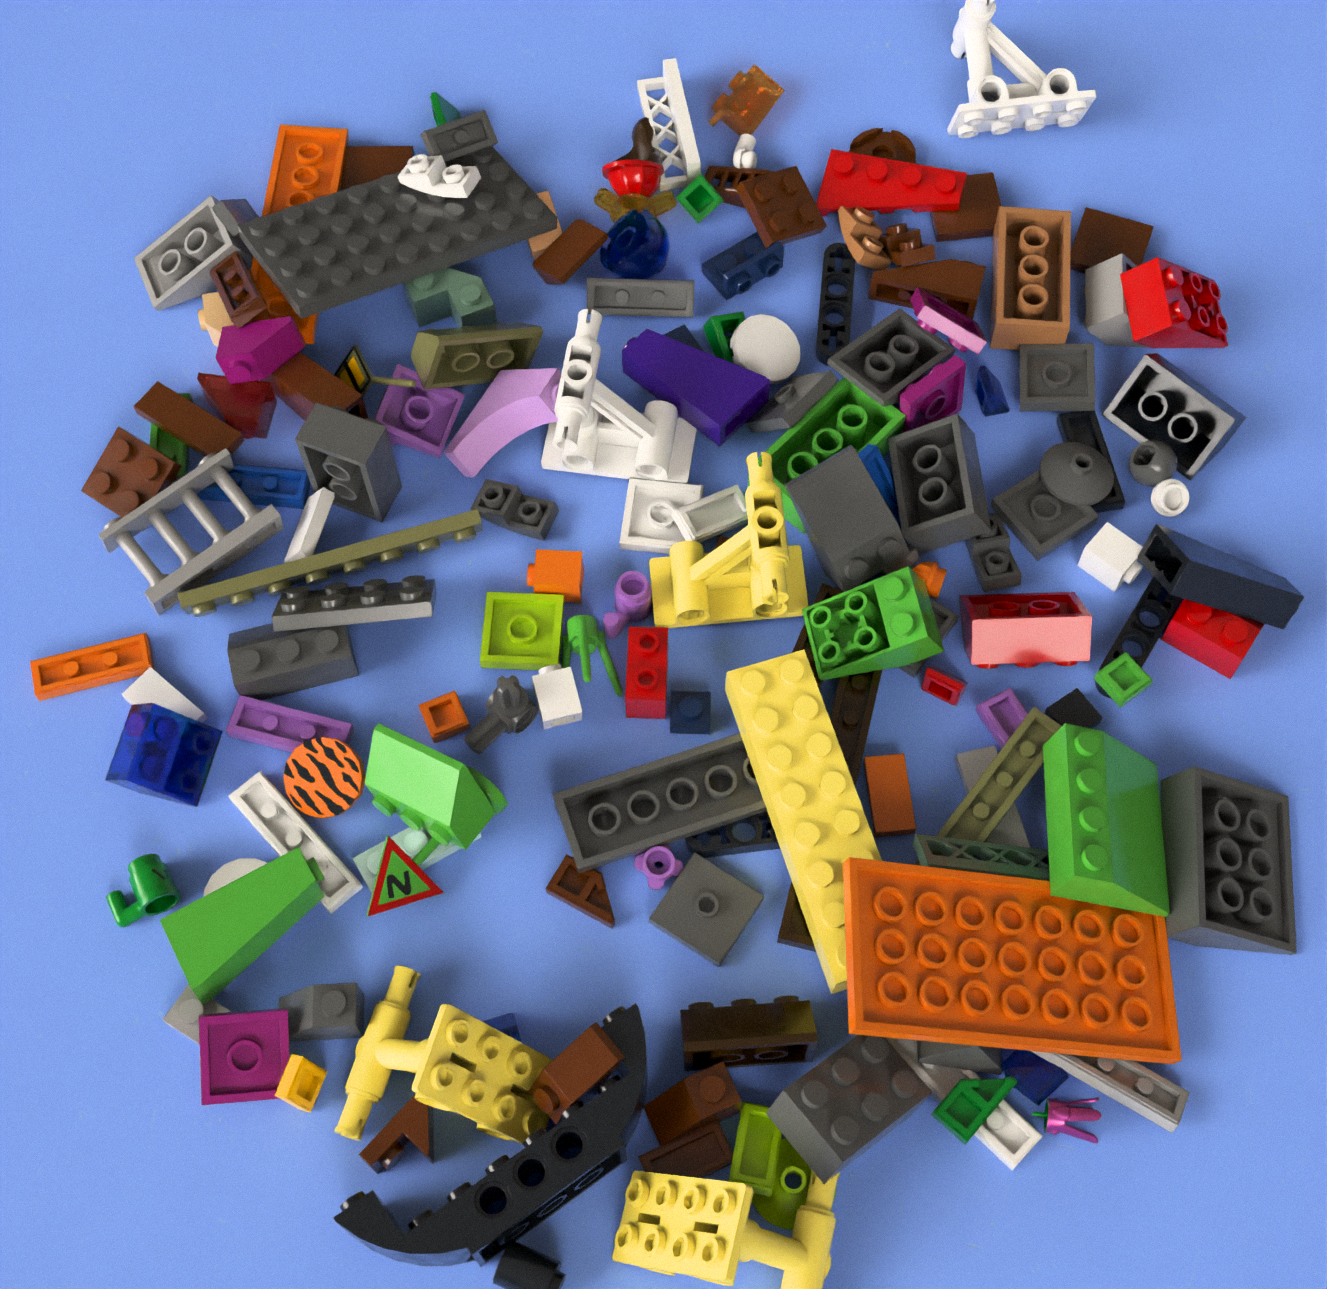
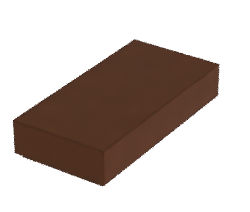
M716 1120L638 1156L644 1172L704 1178L732 1164L733 1151L719 1121Z

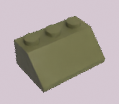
M522 322L495 323L493 325L471 327L462 326L438 330L428 329L417 332L410 356L424 390L491 383L500 370L529 369L543 330L541 326Z

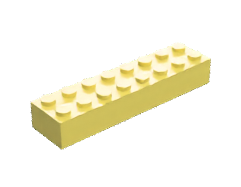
M803 649L728 671L726 673L725 691L830 993L834 994L847 990L843 862L849 857L882 861L807 655Z

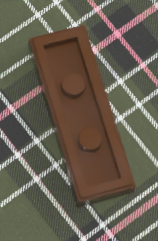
M238 251L232 253L210 270L209 273L231 321L238 328H241L268 307L246 260Z
M158 381L133 406L136 414L205 457L211 453H219L225 448L232 455L245 441L241 432Z

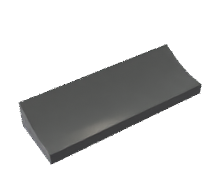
M740 733L553 793L554 806L578 874L645 852L652 847L664 846L767 811Z

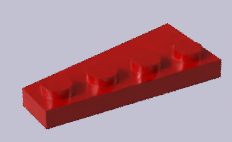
M831 149L816 205L822 216H827V213L838 212L841 205L854 210L857 206L868 211L880 210V214L894 213V210L912 209L913 212L959 210L964 192L967 173Z

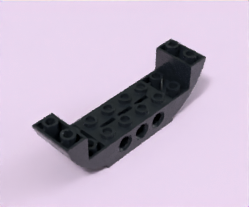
M636 1003L627 1010L624 1006L615 1009L602 1021L604 1026L601 1028L625 1057L616 1068L622 1078L619 1075H615L606 1080L598 1087L597 1092L599 1095L585 1105L582 1101H579L570 1106L560 1115L562 1122L548 1132L545 1128H541L531 1134L523 1142L525 1148L512 1158H509L508 1155H503L492 1162L485 1169L487 1176L473 1186L470 1182H466L456 1188L447 1196L448 1204L435 1213L430 1209L417 1216L409 1223L410 1231L404 1234L386 1204L373 1190L366 1195L363 1191L358 1192L343 1202L340 1206L342 1212L333 1217L335 1222L372 1251L399 1262L419 1266H452L476 1261L482 1267L505 1250L511 1240L518 1241L627 1161L625 1148L636 1131L645 1104L648 1082L645 1032ZM570 1147L581 1149V1153L573 1159L561 1157L562 1153ZM540 1173L545 1175L541 1183L536 1186L529 1187L524 1185L526 1179L532 1174ZM497 1200L507 1201L505 1208L497 1214L487 1213L489 1206Z

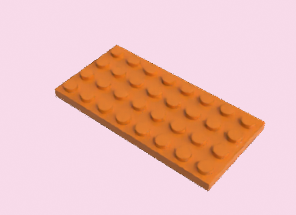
M849 857L843 862L849 1034L1163 1064H1175L1182 1060L1165 917L1051 896L1050 881L853 857Z

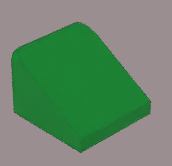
M702 174L675 197L698 224L724 201Z

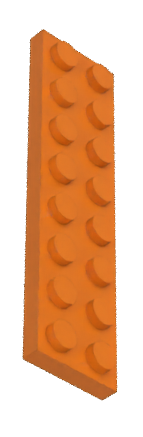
M280 124L261 217L340 191L346 146H348L349 142L348 129ZM253 256L251 272L268 307L247 323L292 316L305 344H314L319 313L300 319Z

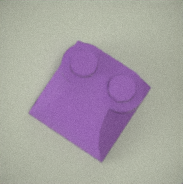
M397 364L391 378L414 380L416 386L387 385L373 419L379 421L387 428L391 445L402 444L440 458L465 394L450 387L424 390L417 372Z

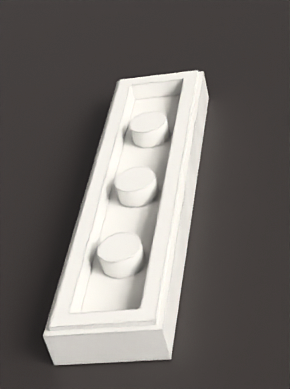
M261 771L228 796L279 856L299 847L306 860L312 857L315 858L325 878L318 882L325 896L319 902L330 914L363 888L360 881Z
M887 1039L932 1091L931 1095L940 1103L960 1079L978 1078V1080H982L971 1070L918 1063L917 1040ZM1004 1099L974 1134L1011 1170L1018 1165L1043 1137Z

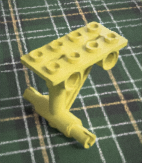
M757 452L750 454L746 458L750 486L745 493L748 526L711 553H704V548L699 542L682 541L670 547L669 557L651 558L649 560L655 627L677 628L803 616L802 609L809 605L802 550L800 545L788 546L781 490L774 483L772 457L769 453L761 452V467L758 465Z
M395 966L384 1001H379L375 1005L365 1034L356 1045V1058L345 1085V1093L348 1094V1098L334 1132L341 1134V1136L361 1141L372 1105L382 1100L392 1069L416 1074L412 1084V1091L416 1093L414 1098L417 1101L437 1109L457 1112L477 1122L476 1129L485 1134L504 1140L515 1141L523 1145L525 1139L541 1128L546 1129L550 1116L537 1106L534 1096L530 1093L529 1089L542 1070L553 1059L450 1004H442L440 1006L429 1038L422 1041L405 1040L404 1036L411 1020V1011L408 1010L421 974L404 966Z
M811 1169L805 1205H800V1208L796 1211L790 1238L760 1228L757 1222L748 1219L754 1190L750 1185L635 1170L626 1189V1201L620 1226L615 1235L612 1259L616 1262L634 1265L673 1276L676 1273L732 1287L734 1286L739 1261L748 1262L753 1260L784 1270L780 1289H823L824 1279L831 1267L830 1249L836 1224L835 1214L831 1210L840 1172L823 1184Z

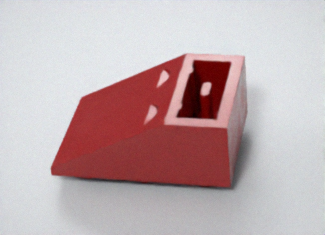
M1159 257L1120 274L1133 342L1153 349L1225 348L1228 346L1226 337L1228 325L1221 314L1219 305L1221 293L1213 279Z

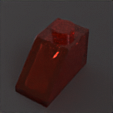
M198 373L197 380L203 395L221 421L241 432L244 439H251L253 437L267 438L277 404L270 382L254 380L230 384L226 376Z

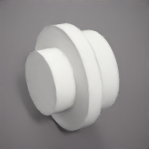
M1176 479L1161 481L1154 487L1151 494V504L1154 510L1160 515L1167 517L1179 515L1189 503L1187 487Z

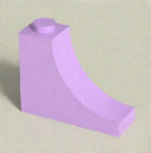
M558 368L500 370L443 453L465 477H475L493 455L516 437L535 427L558 422L554 407L562 372Z

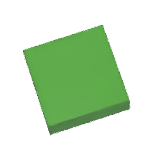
M1127 652L1098 671L1094 677V680L1120 708L1150 687L1153 682Z

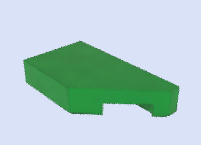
M1014 1077L978 1080V1078L960 1079L931 1115L966 1145L1018 1081Z

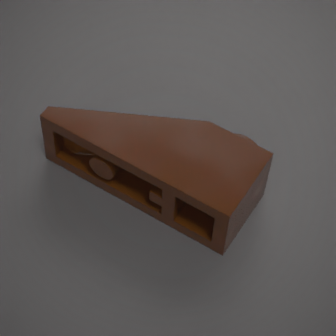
M947 259L874 271L871 277L868 299L913 309L910 298L916 288L919 287L973 320L986 266L977 265L969 261Z

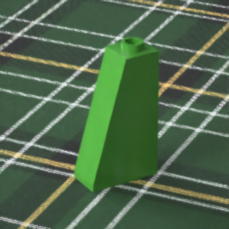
M297 847L160 919L192 991L203 1004L211 1001L325 897L318 882L325 878L314 857L306 860L300 848Z

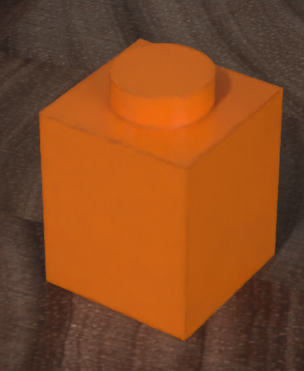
M536 549L535 564H528L527 586L534 588V594L564 595L566 603H581L584 578L582 551Z

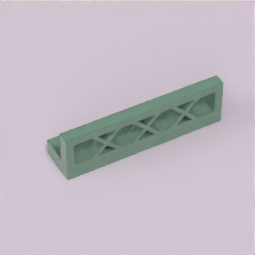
M915 834L912 842L920 866L1050 881L1048 850L922 834ZM931 851L940 852L945 856L932 855ZM972 856H977V857L981 858L982 860H977L976 858H974V857H972ZM1012 861H1016V862L1020 863L1021 865H1017V864H1015V863L1012 862Z

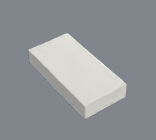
M738 484L679 507L671 515L685 540L699 543L748 523L746 499Z
M322 487L307 498L286 554L285 563L314 554L335 497L334 492Z
M151 667L122 693L127 702L178 746L207 719L203 711Z

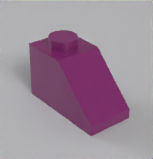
M292 316L244 324L241 328H238L236 325L222 327L215 358L230 384L261 380L268 377L305 347V341Z

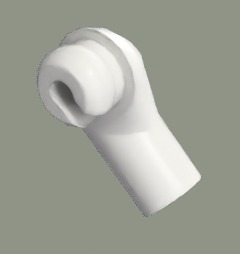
M742 134L733 153V164L736 168L754 169L757 165L756 153L753 151L756 139L750 134Z

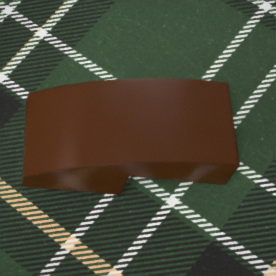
M907 223L886 227L887 233L881 234L878 239L884 246L882 250L897 266L905 267L936 259L934 245L922 243L920 229L907 228Z

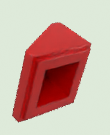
M930 666L925 672L921 689L953 706H957L968 682L936 666Z

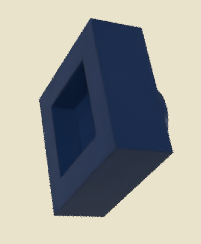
M671 691L670 733L710 734L711 692Z

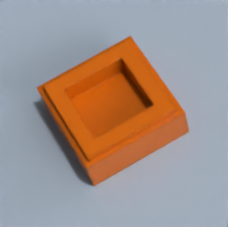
M456 691L418 705L433 743L471 729Z

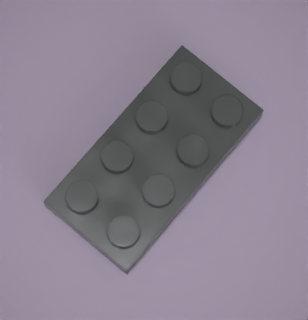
M414 575L402 579V582L387 583L385 579H373L364 582V586L348 587L347 583H333L325 586V589L310 591L309 587L306 586L289 588L286 590V593L281 594L272 614L273 629L276 632L433 617L437 594L435 579L425 580V576Z

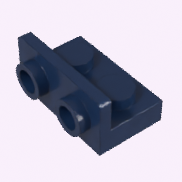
M755 232L702 263V273L718 292L728 300L736 294L745 293L753 284L763 278L774 276L783 267L784 246L777 242L766 249L758 232Z

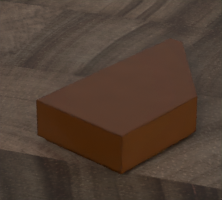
M566 854L547 885L546 893L612 929L615 925V918L602 873L591 869L578 874L573 857Z

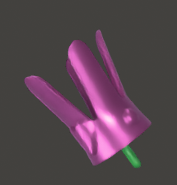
M1047 1097L1044 1113L1035 1111L1032 1113L1033 1116L1044 1117V1133H1051L1053 1135L1064 1133L1092 1143H1098L1096 1136L1067 1125L1065 1122L1099 1120L1101 1113L1097 1110L1069 1106L1096 1102L1099 1100V1097L1067 1102L1060 1101L1058 1098L1051 1099Z

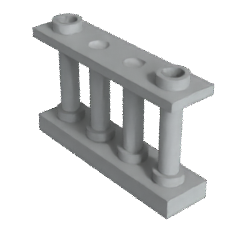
M226 448L219 453H211L204 457L197 468L123 518L117 517L112 519L105 525L103 531L98 534L108 553H111L120 546L150 583L149 589L144 594L158 616L179 602L177 593L203 586L284 529L281 515L272 504L265 509H257L228 474L229 471L234 469L231 454ZM213 482L218 484L245 518L244 523L233 531L225 530L197 495V493ZM182 503L189 508L214 539L213 545L201 553L194 552L165 516ZM150 525L156 528L182 561L181 567L169 575L160 572L133 538Z

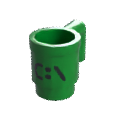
M158 854L140 856L128 865L129 882L137 899L135 903L128 906L120 890L113 891L106 896L115 922L120 927H127L145 915L153 916L172 909L181 900L180 892L175 886L169 869L165 863H162Z

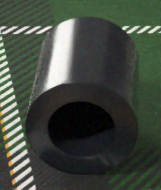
M511 1240L499 1261L493 1278V1284L504 1289H561L566 1274L560 1272L561 1261Z

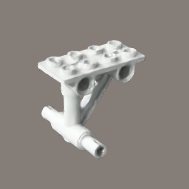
M967 0L964 7L959 10V18L953 30L954 41L951 44V52L958 59L962 58L963 53L964 58H967L970 78L967 81L969 103L958 106L947 128L948 135L970 138L976 136L979 132L991 131L994 135L1008 133L1014 128L1025 127L1026 131H1036L1044 128L1045 125L1058 124L1059 127H1071L1078 124L1096 99V90L1077 91L1074 75L1065 68L1054 69L1046 75L991 22L996 11L995 0ZM991 53L1022 83L1006 85L1002 78L993 75Z
M588 309L581 310L578 314L575 337L567 344L554 407L558 422H552L548 425L541 459L542 468L622 479L636 478L688 484L697 429L683 418H678L677 408L669 402L662 400L650 401L646 404L644 413H639L596 379L601 348L597 339L603 317L598 311L592 310L589 322L587 320Z

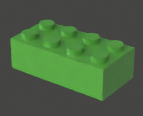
M843 377L792 428L788 429L765 451L772 457L774 483L781 490L784 519L803 534L806 533L784 484L849 445L854 447L857 454L868 444L878 447L882 457H884L889 452L888 438L903 432L906 415L893 405L882 407ZM760 456L758 458V465L761 467L762 459Z

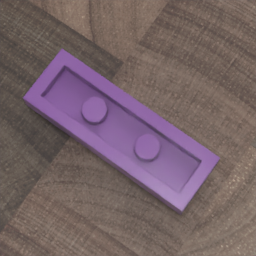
M240 695L226 732L233 738L293 752L295 748L307 740L320 737L336 738L349 744L354 733V727L352 723Z

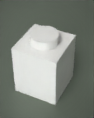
M1107 522L1085 546L1077 566L1115 592L1124 581L1131 584L1141 572L1143 565L1139 563L1138 555L1143 547Z
M555 664L539 669V674L532 676V682L544 729L581 721L582 708L571 667L562 668L560 664Z

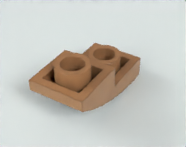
M841 205L838 210L841 232L853 258L860 265L879 271L886 270L892 260L882 250L883 244L878 241L883 230L873 221L875 216L870 211L859 206L854 210Z

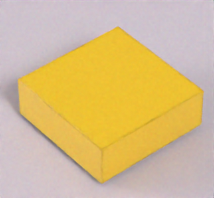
M291 1054L274 1096L299 1110L311 1113L327 1071L303 1056Z

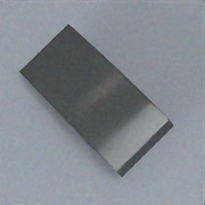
M488 479L485 480L471 507V510L478 509L481 518L495 525L543 541L559 512L555 502L523 495L518 486Z
M999 514L989 515L991 531L965 540L983 592L1021 585V572L1009 549L1010 536Z

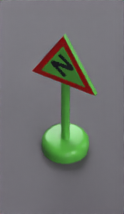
M467 767L496 811L495 814L501 813L508 806L504 795L483 774L474 768ZM387 835L366 916L375 915L444 893L419 867L441 843L432 837L411 859Z

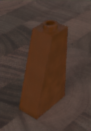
M301 352L294 355L268 377L260 380L304 421H306L316 402L329 407L333 405L339 406L351 415L362 419L368 418L363 397L358 391Z

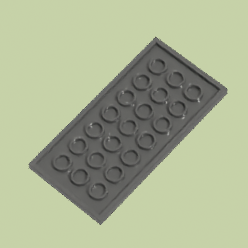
M492 146L445 163L446 167L457 164L462 167L477 166L481 179L468 198L442 197L415 190L399 182L398 175L401 173L400 171L361 185H354L330 195L318 197L315 200L300 205L287 207L284 210L263 217H256L251 221L238 224L237 228L240 239L299 318L302 319L557 229V216Z

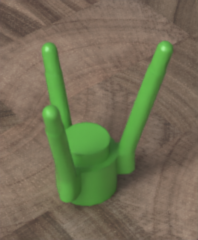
M577 615L570 618L566 623L567 635L562 637L563 653L561 667L566 668L570 666L571 651L573 650L575 654L581 657L583 680L587 683L590 682L591 666L589 654L595 652L596 647H598L615 694L621 696L623 690L606 646L605 633L598 631L596 618L591 615Z

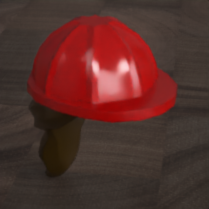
M647 117L641 118L633 128L632 150L602 167V174L609 180L614 192L621 199L629 202H641L654 195L659 188L661 176L664 174V167L661 165L663 161L661 151L652 146L654 130Z

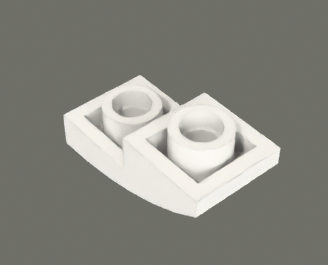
M419 154L408 160L407 165L398 175V179L401 184L424 193L442 197L468 198L481 179L477 166L462 167L457 164L446 167L442 155L427 156Z

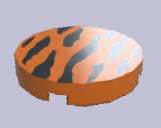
M331 737L310 739L295 748L286 762L283 776L286 794L293 805L306 815L318 818L341 815L349 810L362 795L366 778L364 764L358 753H355L350 745L343 740Z

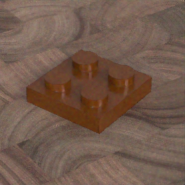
M797 166L743 180L736 187L766 249L777 242L783 245L821 233L827 227Z
M118 427L81 491L123 518L169 487L182 465L129 431Z

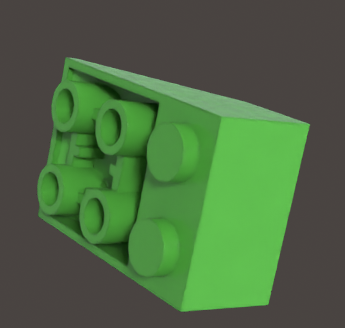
M909 566L802 609L820 680L906 666L944 652L926 584Z

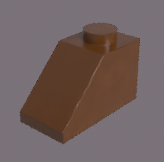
M596 1022L542 1070L529 1091L534 1096L537 1106L547 1113L555 1124H558L562 1121L560 1115L570 1106L579 1101H582L585 1105L596 1096L598 1087L608 1080L625 1056Z
M722 1061L682 1079L643 1106L658 1143L662 1146L716 1120L720 1122L740 1113L742 1101Z

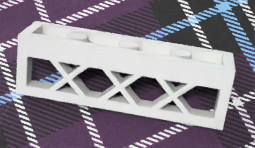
M676 58L663 60V77L637 80L643 116L649 118V123L654 130L652 146L661 151V158L664 160L661 165L664 167V172L671 164L684 172L682 176L668 178L665 177L664 173L661 176L660 191L687 187L701 174L700 157ZM665 90V95L659 101L647 96L646 91ZM659 112L671 118L665 127L653 121ZM665 138L677 144L671 153L659 147Z

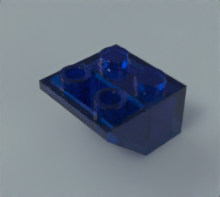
M155 703L131 705L105 781L140 794L197 807L223 731Z

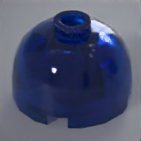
M635 209L620 217L607 233L611 239L606 249L602 246L600 250V262L605 269L618 278L649 279L662 271L669 254L670 238L666 228L647 209H643L641 213Z

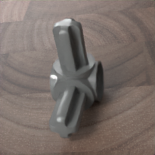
M502 675L498 678V687L486 702V712L488 715L465 736L464 741L473 752L482 753L503 732L508 734L522 732L537 716L539 707L528 698L526 690L519 685V680L514 675L509 678H505Z

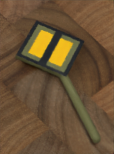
M353 345L334 376L358 391L362 397L372 383L403 387L416 386L414 380L372 376L357 345Z

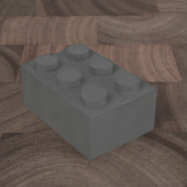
M316 402L295 438L314 493L324 487L334 492L333 505L383 522L402 488L387 428L375 419H362L349 414L339 406L333 405L329 407Z
M958 413L888 438L902 535L920 554L991 531L975 434Z
M857 1035L785 1088L766 1114L823 1184H825L909 1118L932 1091L885 1037Z

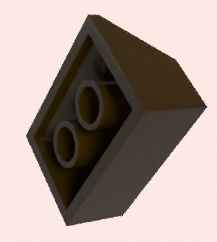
M781 996L773 999L774 1003L756 1004L754 999H739L732 1001L731 1006L714 1007V1004L711 1002H697L688 1005V1009L680 1010L684 1071L704 1070L722 1061L726 1068L812 1062L818 1038L810 1000L799 1001L797 996Z

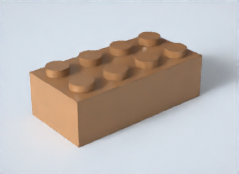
M999 206L993 231L990 348L1019 351L1020 344H1065L1070 330L1071 211Z

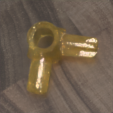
M601 188L594 197V203L610 213L611 221L618 226V235L626 240L645 238L649 233V227L656 222L657 216L672 210L677 205V200L674 198L673 193L668 190L648 199L646 196L637 193H628L619 197L606 188Z

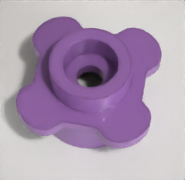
M669 844L652 847L645 854L637 855L634 860L636 870L642 871L648 878V886L651 889L659 890L663 888L666 880L672 876H679L683 870L682 861L674 858V855L669 850ZM658 861L663 864L660 869L655 867V863Z

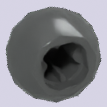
M1154 439L1141 442L1132 451L1129 458V471L1134 480L1149 487H1155L1161 481L1170 479L1177 468V457L1171 446Z

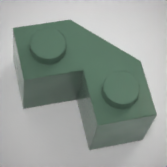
M447 267L403 283L406 301L419 328L449 316H453L458 328L497 323L495 305L481 277Z

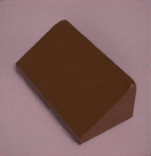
M577 219L533 262L532 266L546 284H564L608 240L609 236L597 227Z

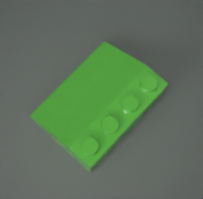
M1065 723L1043 745L1050 895L1163 917L1170 914L1157 764L1104 731Z

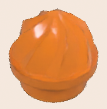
M935 561L921 562L912 570L925 582L928 595L938 599L947 569L938 567V562Z

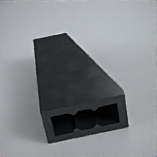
M1158 524L1155 525L1138 555V559L1170 595L1283 630L1291 617L1296 613L1304 598L1286 578Z

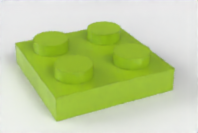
M487 592L480 653L481 668L539 670L546 666L560 664L565 605L564 595Z

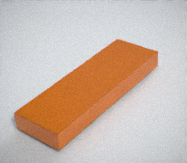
M147 633L30 661L34 692L39 701L141 676L150 667L155 670L150 638Z

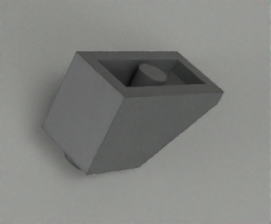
M357 983L311 985L279 998L278 1008L288 1009L289 1042L351 1039L364 1036L365 996Z

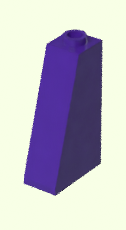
M646 329L637 338H631L623 347V373L658 400L673 404L677 408L680 417L719 447L769 401L770 380L767 377L652 330Z

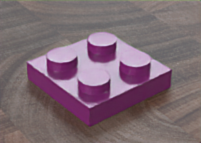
M916 288L910 301L914 314L919 319L917 321L918 325L932 334L940 331L950 337L948 342L964 353L970 349L979 354L987 341L978 323L923 289Z
M954 355L945 363L937 364L926 377L917 383L909 384L900 395L899 411L905 414L906 417L902 433L952 416L962 409L966 363L957 355Z
M278 1008L200 1014L199 1045L202 1105L280 1099L274 1095L290 1059L288 1009Z

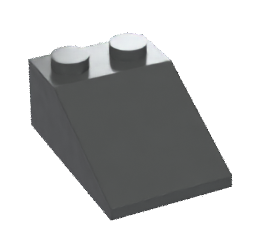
M899 308L831 356L827 364L882 407L900 403V395L909 384L919 382L930 373L934 366L939 363H945L952 358L955 349L937 335L923 329L914 318Z
M849 445L784 484L825 575L843 592L855 588L910 554L896 519L853 446Z

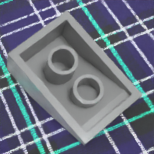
M212 195L134 258L153 308L158 311L202 296V294L216 291L217 288L209 272L236 251L246 260L251 270L252 253L240 237L231 236L213 212L212 207L219 200Z

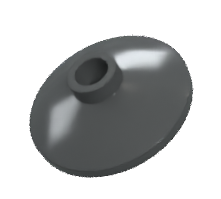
M1077 442L1059 443L1049 448L1040 461L1039 473L1044 486L1052 495L1066 503L1077 506H1089L1099 503L1108 496L1113 487L1114 474L1109 462L1100 452L1088 445Z

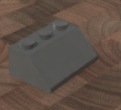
M273 623L229 634L227 653L233 684L239 696L265 700L359 676L348 625L274 632Z

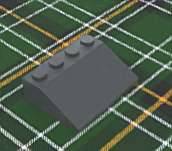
M1196 766L1162 779L1161 816L1170 914L1165 917L1167 938L1201 947L1285 955L1296 954L1288 796Z

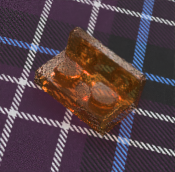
M753 64L745 74L740 70L728 84L732 91L728 96L723 92L710 109L715 114L708 123L713 127L721 119L739 136L742 134L752 135L785 90L758 66Z

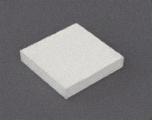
M629 478L619 542L620 549L669 554L672 545L686 541L671 515L675 509L702 499L703 485Z

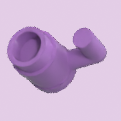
M628 571L619 577L615 586L616 613L609 612L603 617L604 633L608 638H616L628 622L638 623L650 616L653 609L651 586L642 573Z

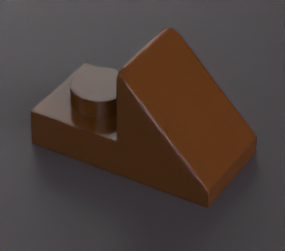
M415 1095L359 1154L364 1162L377 1174L384 1167L390 1170L401 1160L406 1152L404 1146L408 1141L432 1164L434 1163L433 1107L417 1101L414 1098Z

